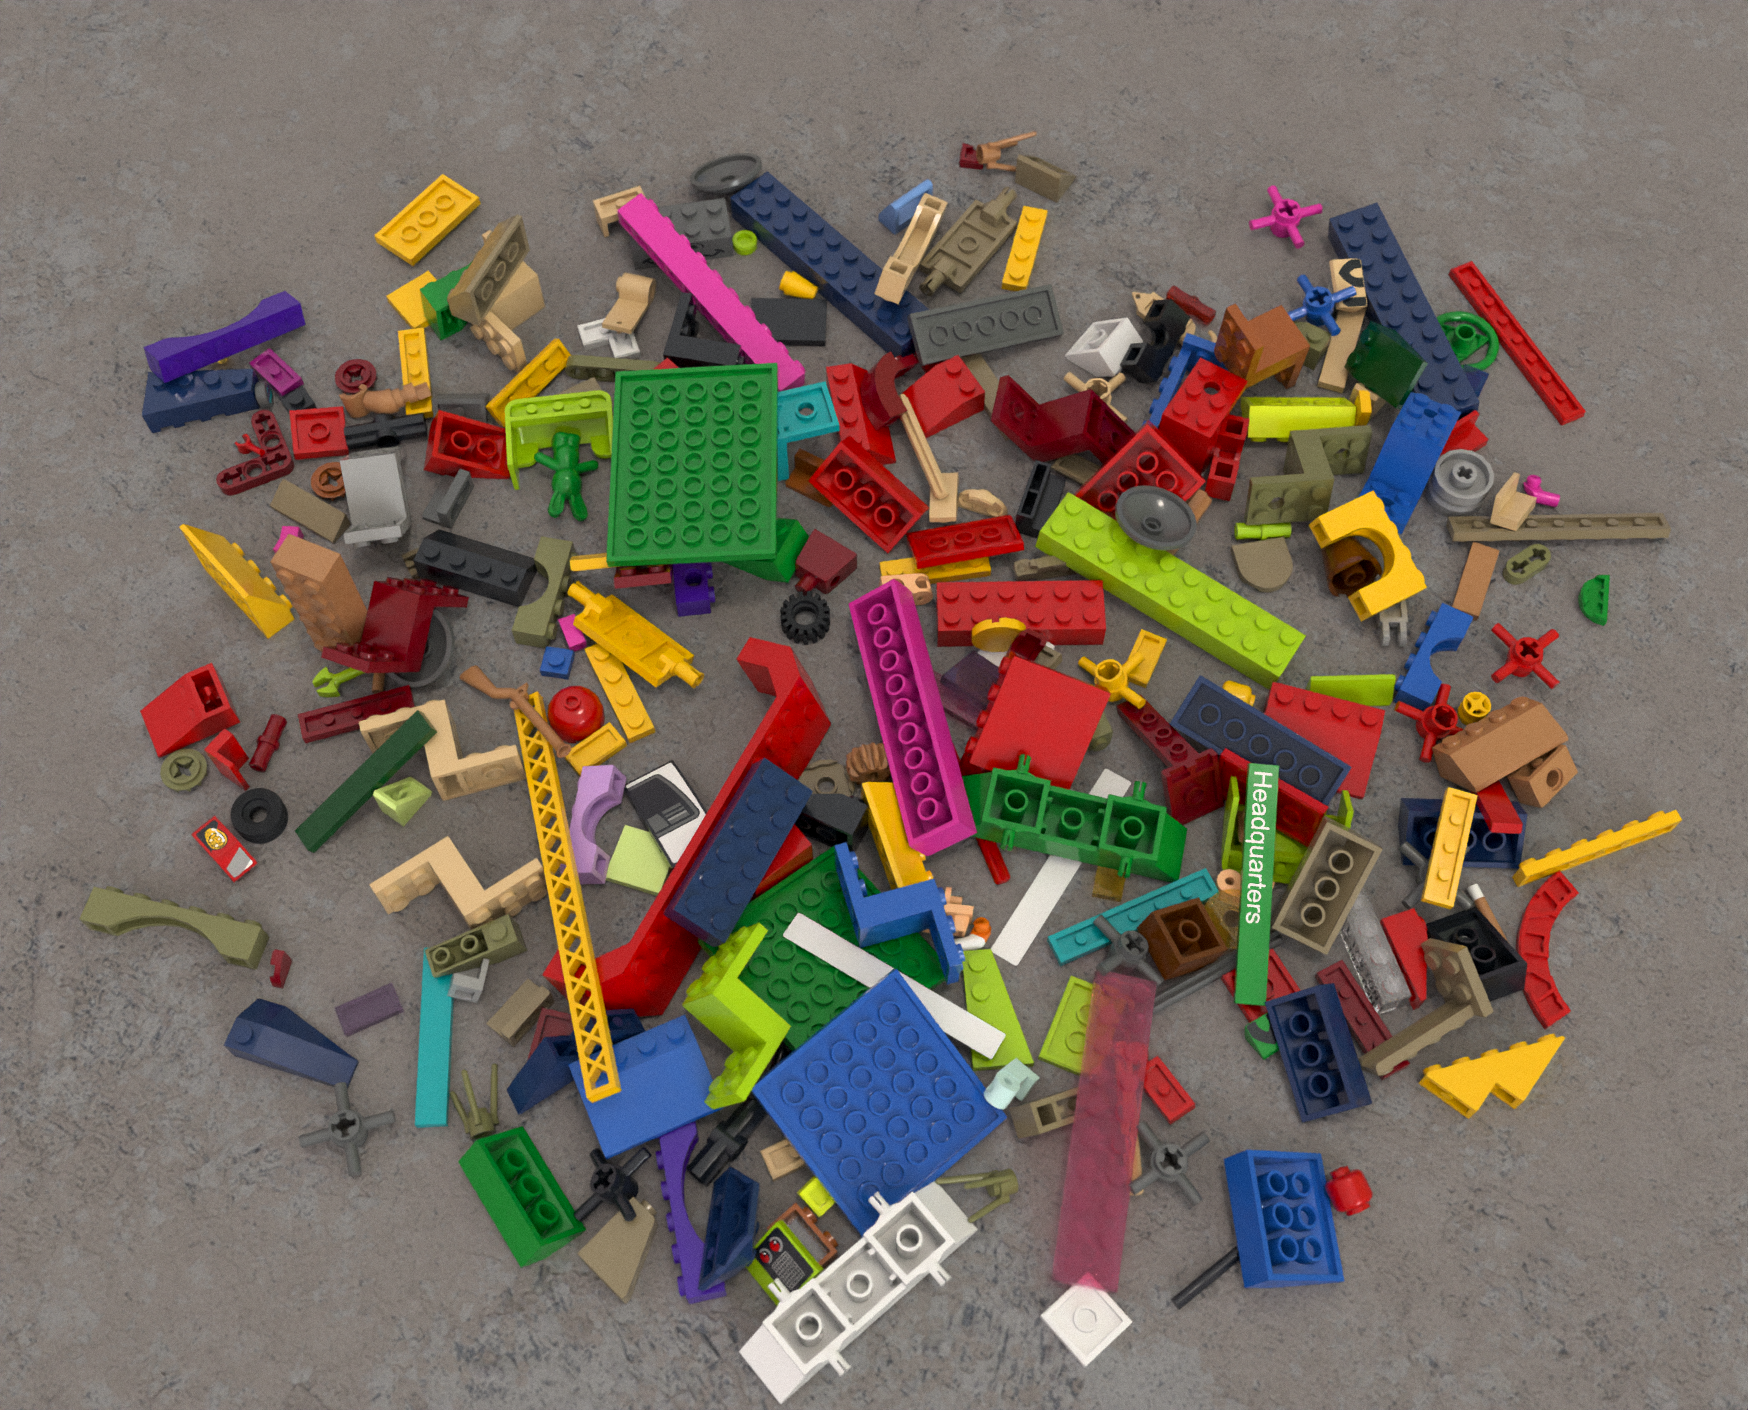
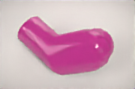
M1529 475L1523 484L1527 495L1537 497L1536 503L1556 508L1560 495L1543 491L1539 486L1541 478L1537 475Z

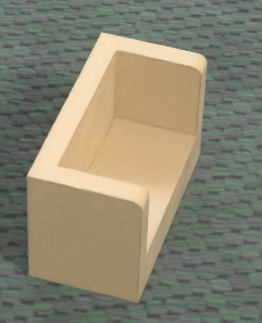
M640 186L593 201L596 219L604 238L609 236L607 224L619 220L617 210L640 193L644 195Z

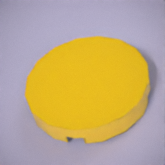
M999 618V622L992 623V619H987L972 628V644L983 651L1005 652L1008 651L1015 637L1021 631L1026 630V626L1024 623L1012 618Z

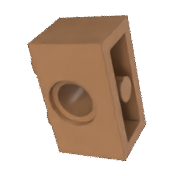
M1559 745L1513 771L1507 777L1520 803L1542 808L1568 784L1578 771L1566 745Z

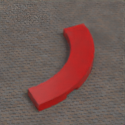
M1560 870L1545 881L1527 904L1521 917L1516 938V951L1527 962L1523 993L1535 1017L1545 1030L1571 1012L1560 995L1553 976L1550 975L1548 966L1550 932L1554 921L1565 905L1579 894Z

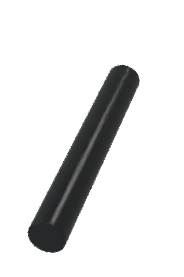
M1238 1245L1171 1299L1179 1310L1240 1260Z

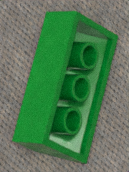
M523 1126L476 1140L458 1161L521 1268L547 1258L586 1231L583 1223L574 1216L575 1210Z

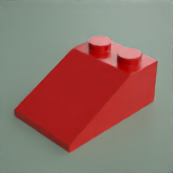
M959 355L934 366L901 393L908 397L925 438L984 410L985 391Z
M439 410L430 424L424 470L443 476L456 477L459 469L469 471L471 478L509 479L506 428Z

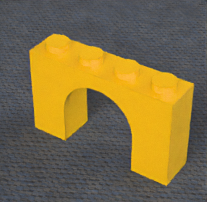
M1374 490L1317 517L1309 524L1321 549L1348 536H1362L1371 540L1381 551L1384 569L1380 579L1348 597L1361 622L1427 588L1424 583L1423 574L1413 563L1409 549L1403 545L1396 525L1390 521L1384 510L1385 507L1382 500L1376 496Z

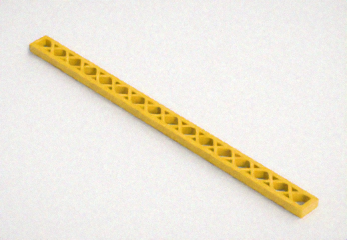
M538 691L530 694L528 702L532 706L535 705L534 709L548 724L543 697ZM520 709L514 710L584 1087L587 1099L594 1103L620 1092L621 1086L553 747L539 731L536 732L533 738L529 737L535 726ZM539 748L543 749L538 760L533 759ZM544 770L548 773L542 783L538 782L537 780ZM547 793L552 794L547 805H542L541 803ZM551 817H556L557 820L552 828H546ZM556 840L562 841L556 853L550 851ZM560 865H566L560 877L555 876ZM568 888L571 890L565 902L560 901L563 892ZM573 913L576 915V918L569 928L564 923L569 915ZM576 938L580 939L581 943L576 952H570L569 949ZM580 964L586 966V969L581 978L577 979L574 977V974ZM588 990L592 995L586 1005L583 1006L579 1001L584 992ZM590 1018H596L597 1022L590 1033L586 1032L584 1028ZM596 1044L602 1046V1051L596 1061L590 1059V1054ZM601 1072L606 1073L609 1083L596 1088L595 1083Z

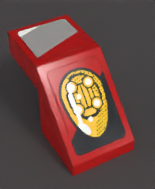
M215 815L191 834L233 882L257 864L256 860Z

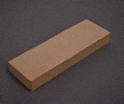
M1473 542L1451 607L1473 616V620L1477 621L1500 550Z

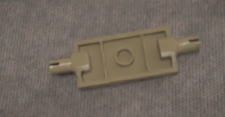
M1004 187L995 200L992 199L985 204L975 200L921 261L919 270L929 275L919 286L922 293L926 294L930 290L927 296L931 297L942 283L962 293L1017 228V221L1009 218L1006 213L1008 206L1017 198V194L1013 189L1008 192L1010 187Z

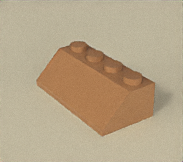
M1522 696L1513 699L1505 707L1490 712L1482 720L1467 725L1464 730L1457 734L1444 738L1441 743L1432 747L1440 777L1477 793L1568 741V736L1542 703Z

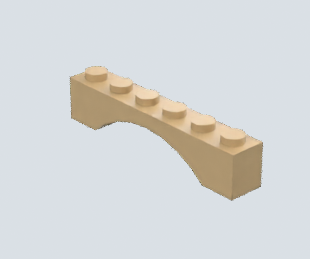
M924 193L898 249L893 256L889 257L883 268L875 295L882 297L886 301L899 304L939 228L948 202Z

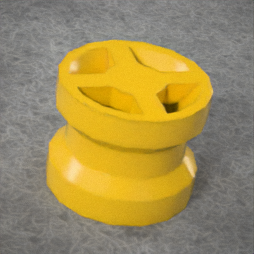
M1470 692L1465 695L1458 707L1457 716L1465 725L1478 722L1490 712L1491 702L1481 692Z

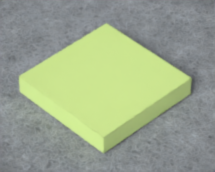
M625 825L609 863L606 881L657 896L669 876L671 867L648 831Z

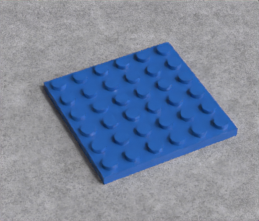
M897 969L891 970L758 1079L751 1090L752 1094L861 1238H863V1234L876 1224L880 1216L878 1211L868 1202L871 1196L874 1197V1194L879 1192L889 1206L901 1202L912 1191L915 1193L934 1182L1007 1118L1002 1109L992 1106L985 1099V1086Z

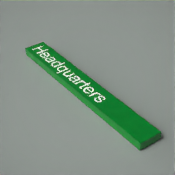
M1247 764L1234 1004L1266 1006L1279 765Z

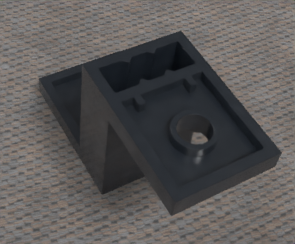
M682 292L664 349V360L668 358L679 368L744 365L746 357L742 356L741 345L693 337L697 336L699 321H695L697 306L693 305L691 293Z

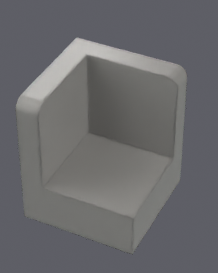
M483 958L479 968L453 973L447 996L477 1003L483 990L490 959Z

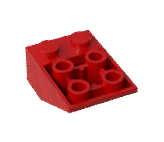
M213 663L184 674L140 710L159 758L216 734L224 728L227 729L241 723L223 679Z

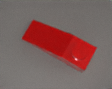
M1415 908L1382 918L1375 930L1413 1010H1415L1426 1000L1427 964L1424 959L1425 953L1421 943L1427 940V926L1424 919L1418 916Z

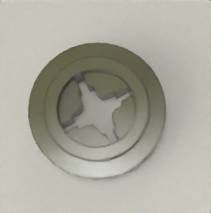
M177 750L164 760L160 771L161 779L168 788L178 793L183 790L190 792L191 788L196 785L201 786L202 779L208 776V763L204 756L196 750ZM180 765L186 769L189 768L191 776L181 775L178 766Z

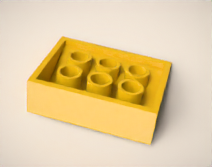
M182 524L179 527L204 570L267 639L295 620L290 611L293 607L284 594L278 596L274 592L277 589L267 576L264 579L260 577L259 573L261 571L251 559L246 561L243 558L245 554L235 542L230 544L224 536L186 524Z

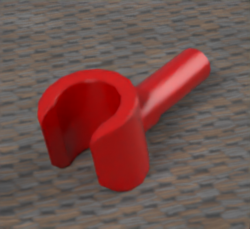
M248 434L242 435L245 443L239 444L235 442L241 454H249L252 451L260 456L265 454V450L252 443Z

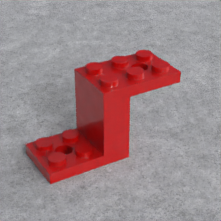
M1203 358L1199 359L1162 413L1159 430L1201 476L1212 461L1222 423L1248 384L1247 380ZM1214 388L1218 393L1211 395L1206 393L1204 389Z

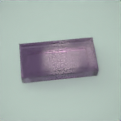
M392 982L335 1007L346 1037L404 1012Z

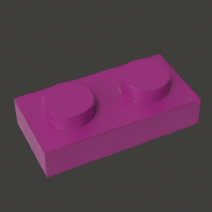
M270 348L249 362L255 373L264 381H268L271 388L280 396L304 384L302 378Z

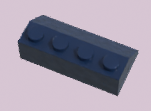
M1401 798L1398 820L1400 847L1407 841L1427 860L1430 859L1443 799ZM1511 801L1523 823L1522 832L1519 834L1492 833L1477 804L1475 805L1467 842L1470 851L1464 856L1462 867L1519 869L1518 865L1521 863L1528 814L1518 801ZM1400 851L1402 865H1415Z
M1334 983L1313 986L1265 1002L1302 1123L1373 1104Z

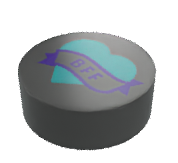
M257 382L255 384V395L259 406L262 408L272 407L274 405V398L269 382Z

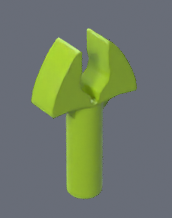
M325 667L315 676L312 683L315 688L324 683H329L328 686L316 690L320 697L340 696L338 692L340 684L365 672L348 668L333 674Z

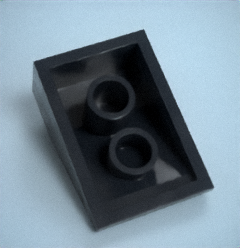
M811 794L794 824L805 836L822 844L833 847L836 844L846 842L849 852H856L868 830V805L856 796Z
M1476 906L1469 908L1467 911L1464 910L1426 924L1428 939L1432 938L1467 946L1489 1001L1524 989L1527 962Z

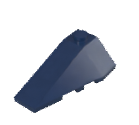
M260 998L236 1017L224 1043V1046L236 1057L332 1087L337 1083L345 1082L348 1089L359 1063L358 1060L286 1006Z

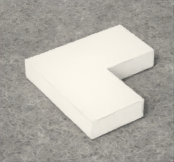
M605 318L577 326L585 351L610 344L614 358L636 359L641 357L634 333L622 332L617 334V331L602 328V322Z

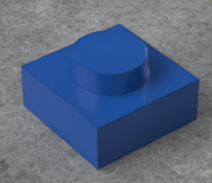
M546 646L540 668L541 676L569 680L575 657L574 650Z

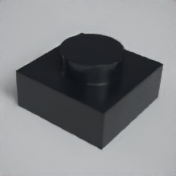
M303 386L279 397L288 413L292 410L317 408Z

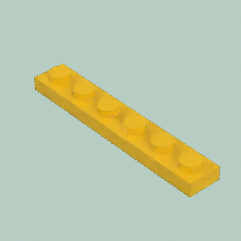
M1677 810L1666 814L1664 811L1656 812L1650 815L1644 822L1639 823L1638 820H1634L1625 824L1622 830L1613 832L1612 829L1606 830L1597 835L1596 839L1588 842L1587 839L1579 840L1572 844L1570 849L1564 851L1561 848L1554 849L1544 856L1545 858L1536 861L1535 858L1527 859L1518 865L1519 869L1512 878L1517 887L1553 875L1559 870H1567L1668 833L1682 819Z

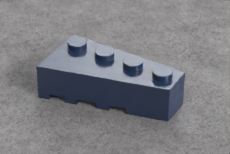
M254 369L197 370L166 383L153 372H148L142 417L150 431L157 433L162 431L161 428L172 425L174 428L185 426V422L198 419L201 422L211 420L215 415L225 414V416L260 409L255 395V384L260 381Z

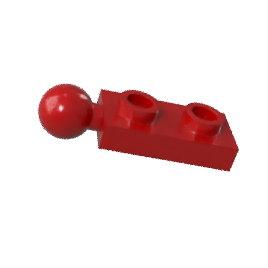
M1139 1042L1130 1043L1128 1046V1057L1132 1066L1139 1067L1133 1072V1077L1167 1122L1171 1125L1195 1108L1194 1101L1162 1060L1156 1056L1149 1061V1053L1145 1045Z

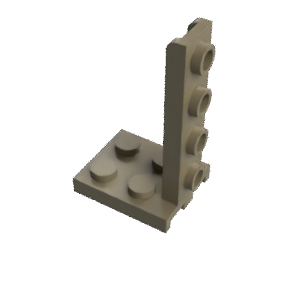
M1432 938L1421 943L1425 953V962L1433 972L1436 979V988L1443 996L1445 1004L1361 1056L1359 1062L1363 1071L1377 1076L1386 1075L1403 1060L1415 1057L1417 1052L1425 1046L1439 1042L1441 1036L1447 1032L1462 1027L1465 1021L1474 1015L1485 1018L1494 1012L1467 946Z

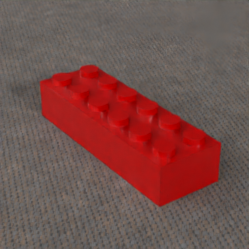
M1103 580L937 582V647L974 646L972 644V628L987 619H992V623L999 622V618H1012L1024 623L1026 629L1030 628L1048 637L1047 641L1052 645H1103L1106 632Z

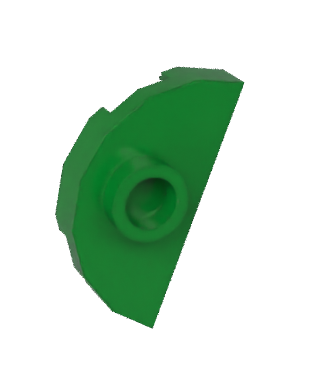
M1597 575L1595 578L1588 580L1583 584L1578 595L1579 608L1584 616L1601 626H1605L1607 623L1610 575Z

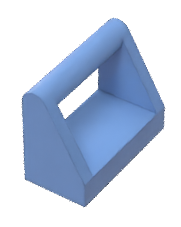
M926 179L888 205L879 213V221L894 235L910 225L924 193L933 194L932 182Z

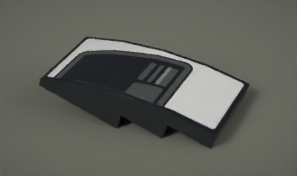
M671 760L626 783L624 792L659 851L663 853L673 870L705 817L707 810L675 762Z

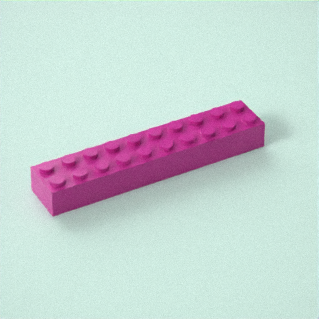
M892 579L850 602L849 608L909 847L928 857L976 834L977 830L912 591L896 579Z

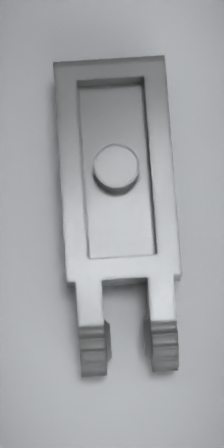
M1379 574L1374 579L1375 582L1380 579L1381 576ZM1406 600L1377 614L1381 646L1389 645V627H1397V645L1399 647L1406 646V625L1408 623Z

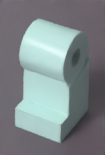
M1015 1058L996 1074L992 1083L984 1091V1097L992 1106L998 1109H1006L1014 1096L1020 1101L1025 1099L1040 1077Z

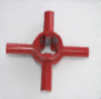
M1497 623L1491 629L1509 648L1505 665L1491 674V678L1495 683L1501 682L1510 674L1517 677H1526L1532 671L1551 690L1560 683L1541 664L1543 649L1559 638L1556 630H1549L1538 640L1531 637H1523L1517 641L1500 623Z
M1443 683L1440 685L1434 706H1429L1423 711L1401 701H1398L1394 708V711L1416 720L1417 732L1425 739L1419 760L1425 763L1431 762L1433 755L1432 747L1435 746L1437 740H1441L1447 735H1455L1464 730L1456 726L1458 723L1457 713L1453 707L1447 704L1451 686Z

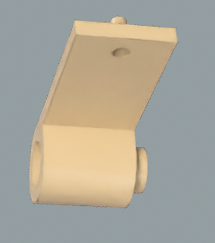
M625 272L622 277H618L616 283L619 299L602 322V328L617 331V334L622 332L632 334L652 303L656 291V280L654 278Z

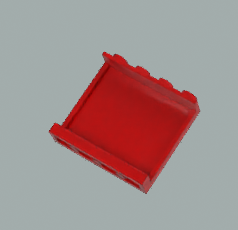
M1010 651L1009 656H1004L999 665L998 673L1001 675L997 684L992 683L988 691L987 700H990L986 710H981L977 717L976 726L978 729L975 737L970 736L965 747L969 763L992 771L993 767L1009 771L1017 770L1019 756L1022 754L1025 755L1023 763L1025 765L1028 755L1032 758L1028 773L1037 778L1051 780V786L1070 790L1111 693L1104 686L1098 684L1094 686L1017 656L1014 651Z

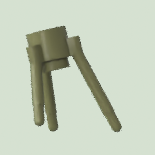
M495 1063L491 1066L490 1113L487 1112V1108L477 1107L467 1070L463 1069L461 1074L471 1111L468 1113L469 1118L455 1091L450 1092L453 1104L464 1124L465 1133L470 1134L471 1139L492 1135L495 1133L494 1126L500 1124L497 1115L498 1066Z
M1009 1168L987 1173L949 1176L935 1180L936 1184L967 1182L964 1184L965 1189L986 1186L988 1194L991 1197L996 1196V1200L968 1218L969 1223H973L998 1206L1009 1203V1195L1018 1192L1016 1175Z

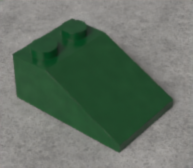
M1370 321L1368 327L1362 332L1354 351L1348 356L1344 367L1355 379L1400 410L1428 363L1396 330Z

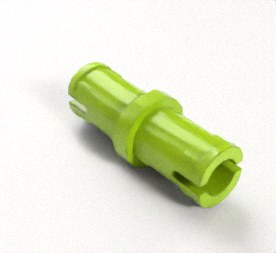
M1291 522L1259 525L1235 523L1234 526L1236 540L1259 539L1261 541L1278 537L1290 538L1292 532Z

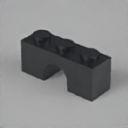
M1171 299L1154 300L1143 320V323L1151 331V344L1132 343L1120 366L1139 383L1157 382L1163 373V368L1168 359L1174 353V348L1180 336L1185 332L1186 325L1191 317Z

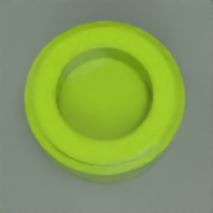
M749 230L738 231L732 238L733 249L737 254L750 255L757 249V237Z

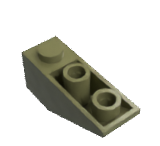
M507 914L425 950L432 975L436 978L479 968L483 958L490 959L488 965L505 961L528 950L519 924Z

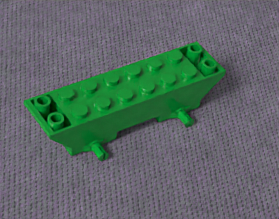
M1024 754L1019 756L1017 770L1007 771L993 767L992 772L962 776L977 833L971 837L1001 843L1000 848L1003 850L1008 845L1007 851L1013 850L1014 846L1118 870L1117 875L1122 877L1124 873V878H1129L1131 873L1170 883L1179 880L1187 828L1166 813L1167 807L1152 804L1144 799L1147 785L1145 782H1142L1140 786V781H1135L1133 794L1129 797L1108 794L1107 798L1055 787L1050 785L1051 780L1037 778L1028 773L1032 758L1027 755L1025 765H1023Z

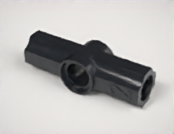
M386 413L374 417L373 422L346 426L344 428V436L349 450L374 445L380 448L397 446L402 440L428 436V427L424 413L395 417L392 414Z
M748 1096L735 1109L727 1121H721L713 1129L707 1139V1144L686 1167L687 1171L699 1183L708 1187L729 1161L733 1162L742 1153L748 1144V1138L768 1116V1113L761 1104Z

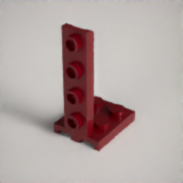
M1147 700L1140 709L1129 701L1116 705L1119 716L1168 767L1161 771L1168 815L1184 825L1224 806L1218 754L1212 748L1198 753Z

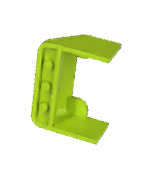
M596 390L512 400L506 405L507 465L514 490H520L519 468L534 465L536 463L534 460L535 453L539 452L541 448H550L551 440L557 432L577 434L581 437L580 444L591 443L592 452L595 456L604 459L611 458L614 412L611 396L607 392Z
M1231 776L1223 818L1221 864L1223 870H1235L1241 875L1242 842H1239L1235 820L1237 811H1243L1245 805L1239 804L1240 797L1237 777ZM1342 790L1337 816H1325L1350 828L1354 811L1347 790ZM1278 830L1275 831L1273 882L1289 884L1308 847Z

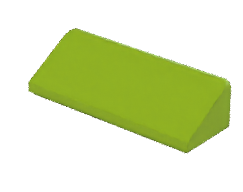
M1393 674L1311 676L1305 690L1366 706H1389L1393 700L1396 677Z

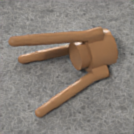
M1033 131L997 142L979 144L976 149L978 163L980 165L986 164L987 169L1016 172L1015 166L996 163V160H1000L1001 157L1000 149L1016 146L1018 144L1017 141L1034 137L1037 133Z

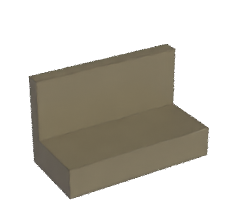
M527 979L486 1024L511 1046L515 1047L539 1020L541 1009H549L555 1003L551 992L544 986L539 988L530 979Z

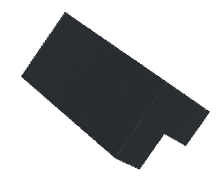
M1035 460L1016 514L1015 525L1020 534L1038 539L1040 530L1060 503L1066 478L1050 474L1052 464Z

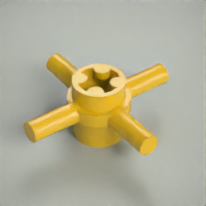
M1137 651L1123 665L1112 659L1104 660L1096 665L1085 656L1080 658L1078 665L1095 677V684L1106 687L1111 693L1108 701L1115 702L1124 698L1139 709L1144 706L1146 700L1128 687L1127 677L1129 673L1145 660L1142 653Z

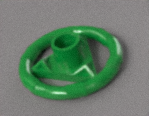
M1462 311L1447 312L1436 317L1459 363L1466 360L1489 341V348L1483 360L1478 363L1461 365L1465 375L1481 372L1495 361L1499 351V340L1492 326L1483 318ZM1465 321L1475 325L1486 336L1477 334L1474 327L1469 324H1461L1456 328L1444 323Z

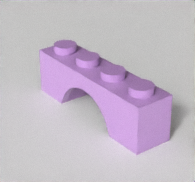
M614 765L583 766L581 777L577 783L578 791L575 804L572 807L569 831L580 884H605L610 856L596 845L595 830L601 817L612 807L621 804L626 776ZM561 864V865H560V869H561V870H560V874H561V875H562V873L564 872V870H565V868H566V865H564V864Z

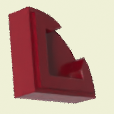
M963 143L959 167L983 170V164L980 165L978 163L974 147Z
M274 949L270 964L275 965L273 976L270 977V982L273 987L283 989L292 959L285 951Z

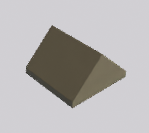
M1018 155L1015 183L1056 203L1075 180L1076 175L1037 156Z

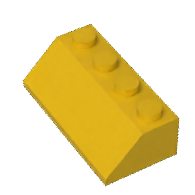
M862 783L861 799L868 805V825L890 889L894 890L934 879L930 870L925 871L922 862L926 860L925 855L909 847L894 783Z

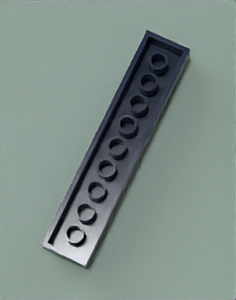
M768 171L730 197L732 218L743 228L753 232L757 240L790 269L817 286V292L827 299L829 303L887 353L892 352L894 357L902 355V357L911 354L915 355L916 349L907 316L912 313L929 310L924 304L907 290L899 304L886 301L882 297L875 295L883 269Z
M1376 202L1330 218L1328 238L1338 259L1361 260L1367 299L1365 313L1369 321L1396 330L1428 363L1411 392L1425 394L1430 400L1440 404L1451 405L1455 410L1461 412L1457 421L1475 410L1478 412L1480 402L1378 203Z

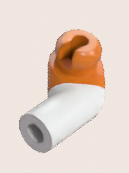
M983 917L977 918L973 922L974 927L969 936L954 939L955 944L960 943L963 951L979 950L984 947L991 935V926L988 919Z

